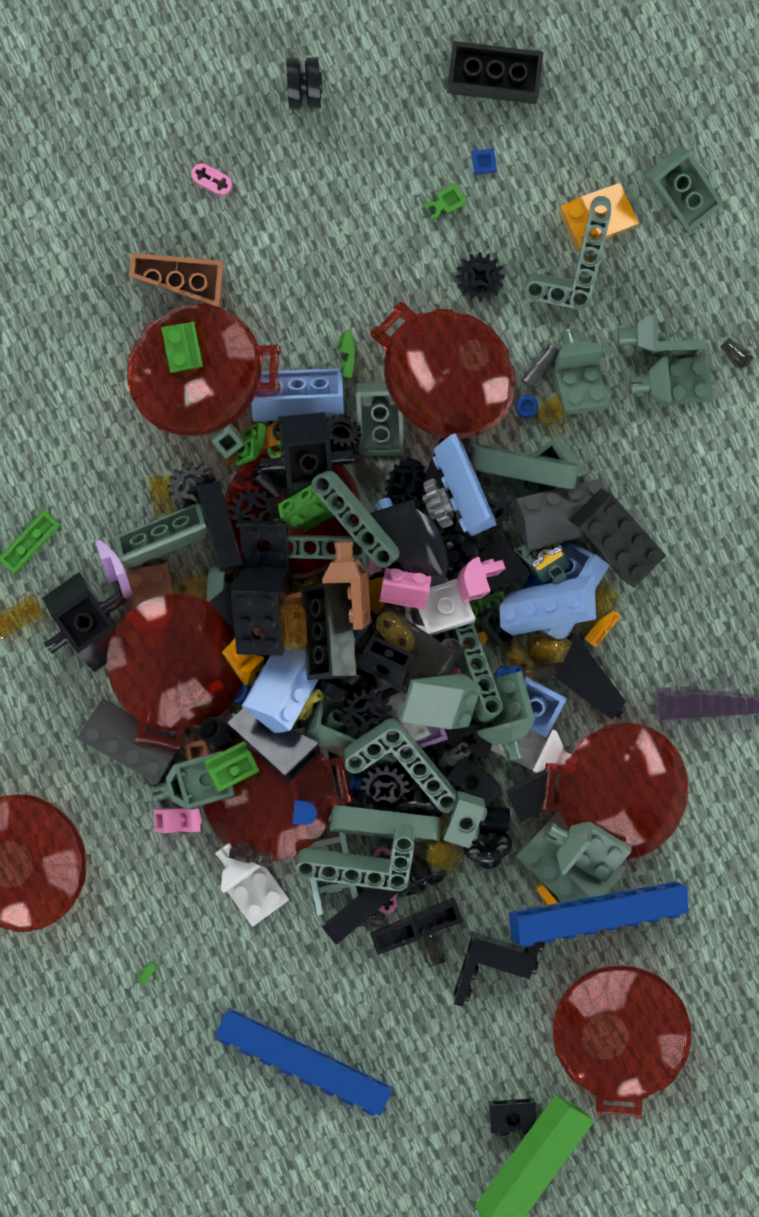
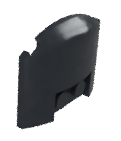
M408 500L370 513L399 549V558L386 568L400 569L403 572L407 571L413 574L422 573L426 576L430 575V587L447 583L448 576H446L449 560L444 540L430 516L413 506L415 505L414 501ZM368 532V539L374 542L373 534ZM383 550V557L389 560L390 557L388 552Z

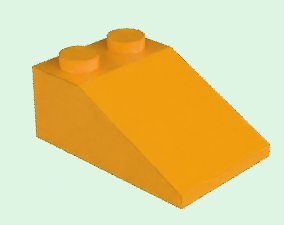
M621 183L584 195L560 207L558 212L577 252H580L590 205L595 197L605 196L611 202V218L605 240L639 224ZM600 205L595 208V211L604 213L607 211V208ZM592 228L590 230V233L593 235H598L602 232L599 228Z

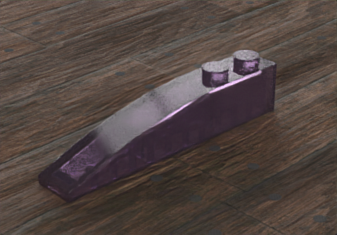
M694 685L680 686V691H671V687H659L657 692H652L653 720L759 714V697L722 690H694Z

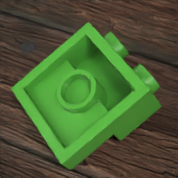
M312 485L278 504L280 518L283 521H287V524L295 529L299 526L305 532L334 516L314 492Z

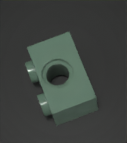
M458 791L456 794L457 805L453 811L449 812L442 829L443 840L470 848L472 841L477 840L479 834L478 826L480 821L485 820L487 808H485L484 799ZM463 818H470V819H471V820H470L469 822H467V823L461 822V820H462Z

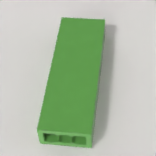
M555 1094L474 1206L481 1213L479 1217H525L595 1120L579 1106Z

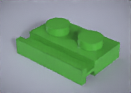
M194 321L161 327L170 373L203 367Z
M245 741L203 761L217 792L259 772Z

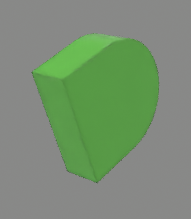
M150 961L138 977V982L144 986L158 965Z

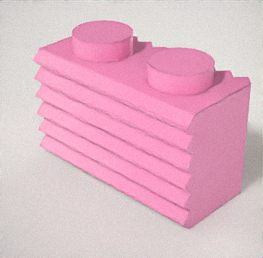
M386 568L380 602L425 610L431 576Z

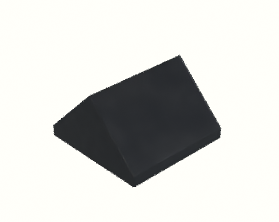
M545 769L505 790L520 822L562 801Z

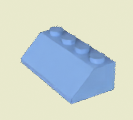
M340 368L252 372L251 405L253 422L278 421V416L325 412L326 418L328 416L331 418L334 414H336L337 418H339L340 414L344 415L343 377Z
M454 433L433 449L436 456L432 458L437 469H442L444 477L441 479L445 489H450L453 498H450L454 510L460 511L462 518L459 519L463 531H468L473 536L496 526L497 523L461 440Z
M569 541L562 542L561 547L569 563V568L564 570L566 574L565 580L594 575L596 589L609 564L597 555ZM575 623L540 631L564 643Z
M594 575L568 579L558 584L553 582L510 591L500 605V628L513 636L595 620Z
M305 639L284 643L283 656L270 655L242 704L244 709L274 733L291 730L318 681L307 680Z

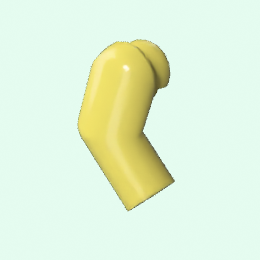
M317 689L311 692L298 716L301 720H307L312 715L314 703L323 699L321 690Z

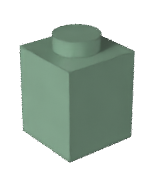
M230 421L211 434V441L225 458H228L244 445L243 437Z

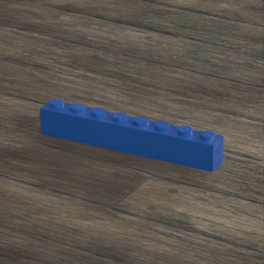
M674 881L509 912L511 940L521 947H530L534 945V942L539 941L550 943L554 942L555 938L560 937L571 939L575 938L576 934L584 933L591 935L596 934L597 930L602 929L609 931L617 930L618 926L622 925L638 926L639 922L643 921L658 922L660 918L664 917L679 918L680 914L689 913L687 886Z
M229 1007L215 1034L219 1038L218 1041L226 1046L232 1044L238 1047V1051L244 1055L251 1056L253 1054L259 1057V1061L265 1065H276L280 1067L282 1073L288 1076L294 1074L300 1077V1081L306 1085L313 1086L315 1084L321 1087V1091L327 1095L333 1096L336 1094L342 1097L341 1100L350 1106L356 1104L362 1107V1111L368 1115L374 1116L377 1114L381 1116L392 1093V1086Z

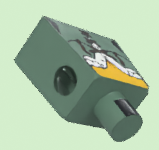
M560 543L529 551L523 545L515 550L527 569L540 582L545 583L552 578L558 584L566 579L564 570L569 568V563Z

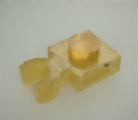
M172 475L149 477L150 500L157 499V503L154 506L155 515H159L158 510L161 506H165L167 514H171L172 509L170 504L167 503V499H170L169 494L172 492L168 491V485L172 484L169 481V477Z

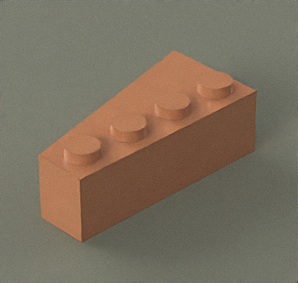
M131 253L130 277L221 308L225 266L223 261Z

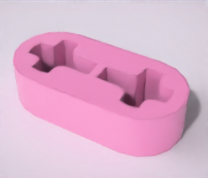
M203 163L193 167L191 175L197 185L219 196H226L231 192L232 182L227 175ZM203 169L206 170L205 173L210 177V180L204 177L198 180L197 171L202 172ZM226 180L225 183L228 187L226 189L222 188L220 191L218 190V185L213 181L222 182Z

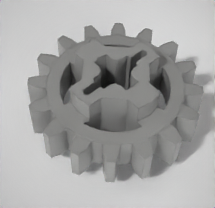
M434 478L424 482V489L427 494L422 497L431 519L436 518L442 529L453 525L450 512L454 511L447 490L444 487L440 489Z

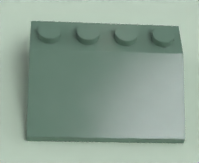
M562 805L515 853L516 857L562 902L605 895L627 870L621 864L606 883L576 865H573L566 875L562 874L556 854L557 846L543 839L545 830L552 822L566 831L570 826L580 824Z

